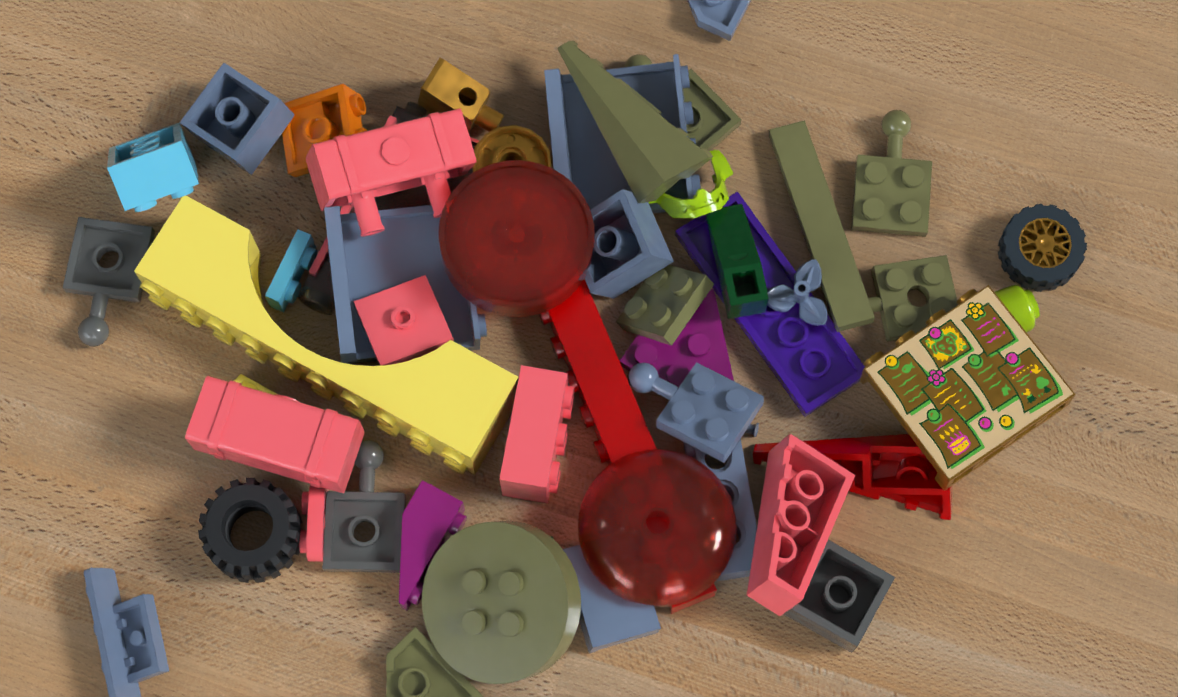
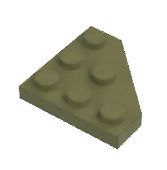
M416 627L386 655L387 683L385 697H484L461 673L457 672L441 657L434 645Z

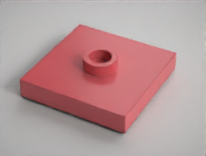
M426 275L353 301L379 366L406 362L438 349L449 340L454 341Z

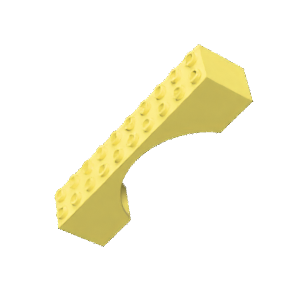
M188 196L181 198L134 270L142 282L140 287L150 294L148 299L165 310H168L170 306L182 312L180 315L182 319L197 328H200L202 324L214 330L212 334L227 345L232 346L234 342H237L246 347L245 353L262 364H265L267 360L280 366L278 372L288 379L298 382L299 378L309 382L312 384L310 389L327 400H331L332 396L345 402L343 407L353 415L362 419L365 415L379 421L377 427L387 434L397 437L398 433H401L412 440L410 445L426 455H430L432 451L445 458L443 463L460 474H464L465 470L474 475L476 474L512 413L518 376L452 340L421 357L402 363L381 366L341 363L309 351L284 333L266 311L260 288L259 268L261 253L250 230Z

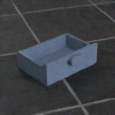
M631 531L563 549L574 567L581 593L579 622L589 654L659 632L661 629Z

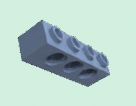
M741 439L726 459V465L720 469L708 467L704 460L708 454L683 442L686 458L693 457L695 472L690 473V484L693 496L700 495L702 510L696 511L699 533L707 534L709 548L703 549V558L709 572L713 571L715 582L749 577L757 526ZM716 491H725L731 496L732 504L727 507H718L713 503L711 495ZM726 528L734 530L739 536V542L733 546L724 545L718 538L719 531Z

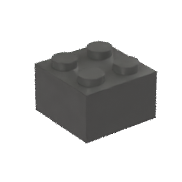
M828 540L803 600L784 613V615L852 653L858 647L895 577Z

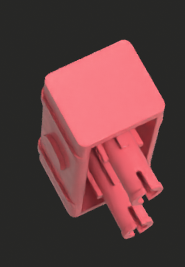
M459 108L443 113H431L427 117L349 136L340 135L332 140L312 144L306 155V163L320 210L324 211L325 207H340L353 204L361 237H366L385 230L376 205V197L425 185L434 218L448 216L457 212L447 179L466 175L475 165L476 157L463 113Z
M207 376L187 428L185 439L194 450L214 455L215 458L231 460L309 483L313 487L320 489L322 487L344 494L363 440L364 429L360 420L338 414L335 410L328 408L324 410L300 403L284 395H273L242 386L241 383L232 380L228 382Z

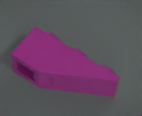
M423 480L402 514L399 604L405 611H408L412 603L415 605L419 604L422 599L424 579L433 557L451 535L462 530L467 520V516L463 514L465 507L462 501Z

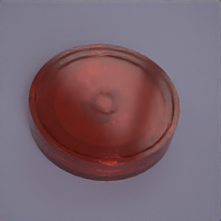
M509 160L487 165L466 177L450 194L443 208L439 223V248L444 270L457 291L469 302L485 311L510 317H525L546 312L564 302L577 290L591 264L595 234L590 208L579 189L564 175L548 166L522 160Z

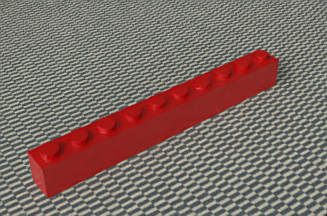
M567 240L565 253L557 267L544 278L526 284L529 292L533 290L537 292L540 303L535 304L538 315L543 325L550 323L555 335L550 338L553 351L557 359L564 357L569 371L564 372L568 373V386H574V393L578 392L583 402V405L578 407L581 418L586 428L593 426L598 440L593 442L596 454L601 464L608 462L613 474L608 477L611 490L616 499L623 498L628 511L622 513L626 526L631 531V534L637 532L642 547L637 548L638 554L645 570L652 568L658 583L652 586L661 607L668 605L672 614L714 597L717 589ZM564 241L562 242V247H561V250H560V253H559L557 259L559 258V256H560V254H561ZM536 251V252H534V253H531V254H529V255H526L525 257H532V256H534L538 251ZM555 262L545 272H547L555 264Z

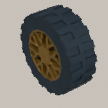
M1035 204L1034 207L1030 208L1027 206L1019 214L1016 213L1002 232L1003 234L998 244L1000 246L998 258L1001 259V267L1004 272L1009 274V278L1014 283L1015 281L1019 283L1022 288L1034 289L1037 292L1055 290L1058 286L1065 285L1085 259L1084 253L1087 250V243L1084 240L1086 235L1084 229L1081 230L1079 221L1070 216V212L1065 209L1061 210L1051 204L1049 206Z

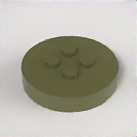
M518 521L484 522L460 530L451 536L436 552L424 579L422 611L425 626L434 647L452 668L475 681L489 684H506L534 677L552 667L563 656L570 646L579 624L581 593L577 575L570 559L560 545L548 534L534 526Z

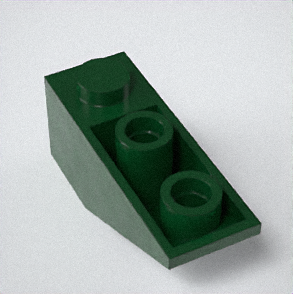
M743 205L722 207L720 210L706 214L727 318L732 319L765 313L769 301L761 261Z

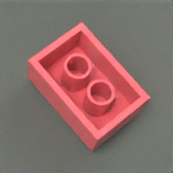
M521 365L499 478L502 496L548 504L550 493L557 494L561 471H559L560 462H556L557 455L564 456L568 433H566L567 424H563V419H571L574 405V386H568V373Z

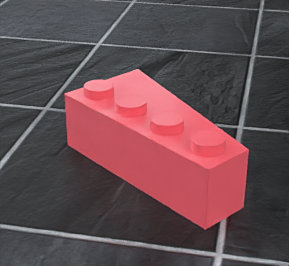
M792 434L786 436L768 453L747 589L748 597L778 616L783 615L803 600L855 477L853 473Z

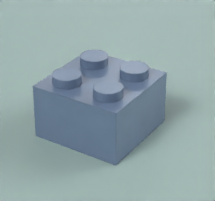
M223 63L182 118L180 124L196 139L252 175L295 115L281 99Z
M620 190L566 225L567 238L592 294L614 299L674 262L649 203H638L631 191Z

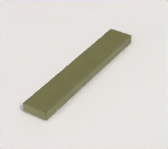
M805 120L770 129L769 138L811 259H816L821 268V288L836 331L841 332L874 323V313Z

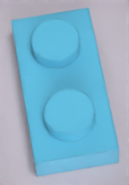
M297 229L265 294V298L271 308L284 313L288 303L293 304L296 301L301 290V283L299 281L304 270H310L318 252L315 249L316 245L311 234Z

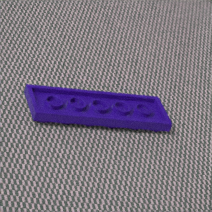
M738 191L729 196V200L723 207L743 205L761 261L767 292L773 287L782 284L794 290V274L796 271ZM703 215L677 229L675 236L701 273L714 283L712 288L724 304L706 216ZM809 292V296L814 297L813 294ZM796 302L787 312L776 311L767 305L765 313L734 318L804 417L860 381L865 367L842 334L836 331L835 325L828 315L824 325L817 326L806 323L800 318V303Z

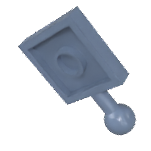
M697 362L680 387L660 378L656 368L649 363L634 365L628 374L629 385L634 391L638 393L653 391L670 400L656 420L658 429L723 463L764 404V396Z

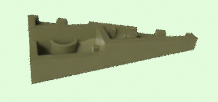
M568 41L557 48L638 203L657 200L680 179L689 178L713 157L710 151L700 148L687 137L688 133L683 129L676 128L662 117L661 111L622 79L615 78L607 72L601 62L590 58L580 50L575 41Z

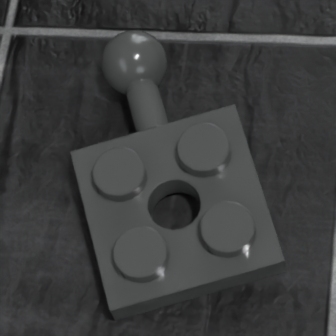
M78 217L63 289L67 293L93 296L89 317L85 318L78 327L79 338L84 344L96 347L102 345L107 340L109 327L104 318L109 299L141 302L143 289L140 285L142 282L134 270L154 241L155 230L153 227ZM110 251L117 252L119 260L115 266L111 268L100 266V259L103 254Z
M362 441L355 460V465L360 469L359 492H345L344 494L336 491L326 492L322 566L324 571L400 573L402 514L406 507L405 493L374 492L375 469L382 464L384 458L383 449L375 441ZM369 522L375 526V535L370 541L359 542L354 538V529L358 524Z

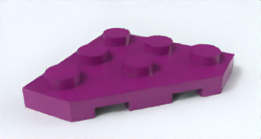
M711 289L673 345L637 335L620 359L621 366L630 371L638 363H649L656 368L660 378L680 387L697 362L734 381L714 290Z

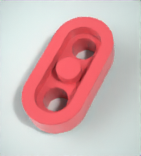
M310 486L309 491L302 492L301 510L302 515H307V530H301L299 548L301 554H307L308 562H323L326 492L329 490L322 487L320 489Z

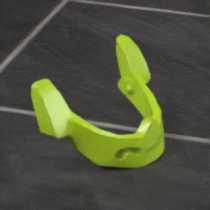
M712 150L710 152L713 157L710 160L715 173L712 175V180L716 185L712 191L707 192L705 189L700 188L696 191L695 196L690 199H679L664 193L657 200L648 203H657L672 218H697L720 210L729 200L725 180L733 175V171L725 156L719 150Z

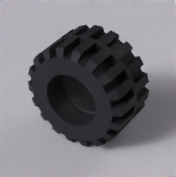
M246 478V483H240L238 479L230 481L231 488L224 490L222 486L215 491L218 497L214 501L208 498L204 504L208 510L206 514L200 513L199 522L202 525V529L198 530L199 539L203 542L202 548L211 561L225 575L230 578L235 577L240 582L249 583V580H255L256 583L265 582V577L271 575L273 579L280 576L279 570L284 566L289 569L293 564L292 556L294 554L299 555L300 553L299 539L300 532L303 530L301 528V523L303 522L295 505L279 486L277 488L274 487L270 481L263 479L262 483H260L255 478ZM251 511L268 513L273 519V530L267 542L251 551L236 549L232 545L230 537L236 520L243 514Z

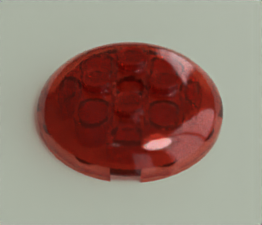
M651 449L625 455L608 465L589 486L584 495L578 516L580 548L584 560L593 575L605 588L616 596L632 603L659 607L677 605L705 592L718 580L726 569L736 541L737 525L734 506L720 479L698 460L670 450ZM650 517H662L667 520L669 528L661 534H655L648 529L646 523Z

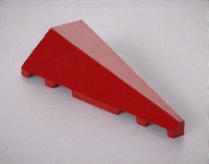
M909 434L803 441L855 475L849 492L879 500L880 497L904 503L907 509L916 511L918 507L938 513L940 519L951 520L952 486L945 491L935 480L938 472ZM778 443L755 444L753 450L754 463L761 465L762 462L767 463L769 451Z

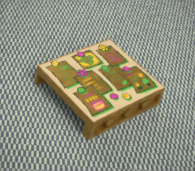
M989 285L978 292L975 288L969 290L957 300L958 306L947 313L944 309L936 312L925 322L927 325L925 328L917 333L913 330L906 332L894 343L895 348L886 354L879 351L868 358L863 364L865 368L860 378L861 383L864 385L869 381L938 473L935 480L944 491L1062 411L1076 395Z

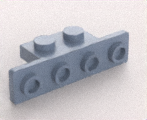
M92 567L84 570L86 594L91 606L94 621L93 628L98 640L102 660L101 667L105 675L109 697H141L139 682L169 672L153 594H142L121 602L114 569Z

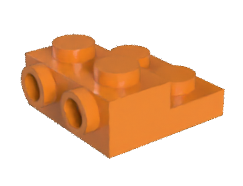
M340 84L284 103L295 115L282 133L288 174L296 178L309 173L306 155L312 144L332 140L340 135L349 136L367 131L364 127L362 128L361 116L366 114V104L359 93L345 84Z

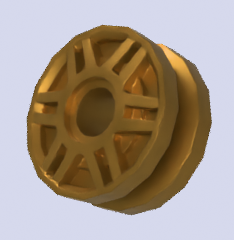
M516 125L498 127L486 133L476 144L474 150L476 163L473 166L474 186L483 200L494 193L507 189H520L524 192L525 190H530L527 191L529 195L528 202L530 200L529 193H532L529 206L532 202V196L537 197L535 195L538 194L545 195L551 180L550 151L543 139L532 130ZM510 164L520 167L518 171L512 173L506 172L503 168ZM508 190V191H503V192H500V193L509 192V191L512 193V192L515 191V190ZM509 193L501 194V195L507 194V200H508V202H509V199H508ZM505 195V196H502V197H505V202H506V204L509 206V204H508L507 201H506V195Z

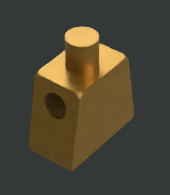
M441 57L421 87L416 110L428 115L460 108L469 134L474 125L490 132L498 128L504 118L503 114L487 106L491 93L488 88Z

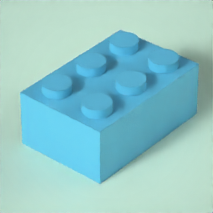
M180 122L109 148L107 169L125 211L134 208L135 212L148 210L157 205V199L170 194L172 199L186 196L194 191L193 186L199 184L196 162Z

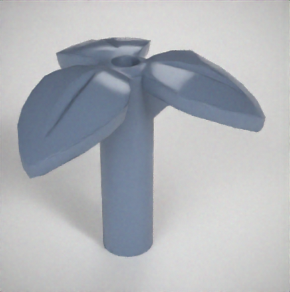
M812 259L802 264L794 274V290L782 284L768 291L769 301L767 305L776 311L787 312L796 302L800 303V318L806 323L819 326L826 323L828 313L821 299L809 296V292L820 287L822 280L820 265L816 259Z

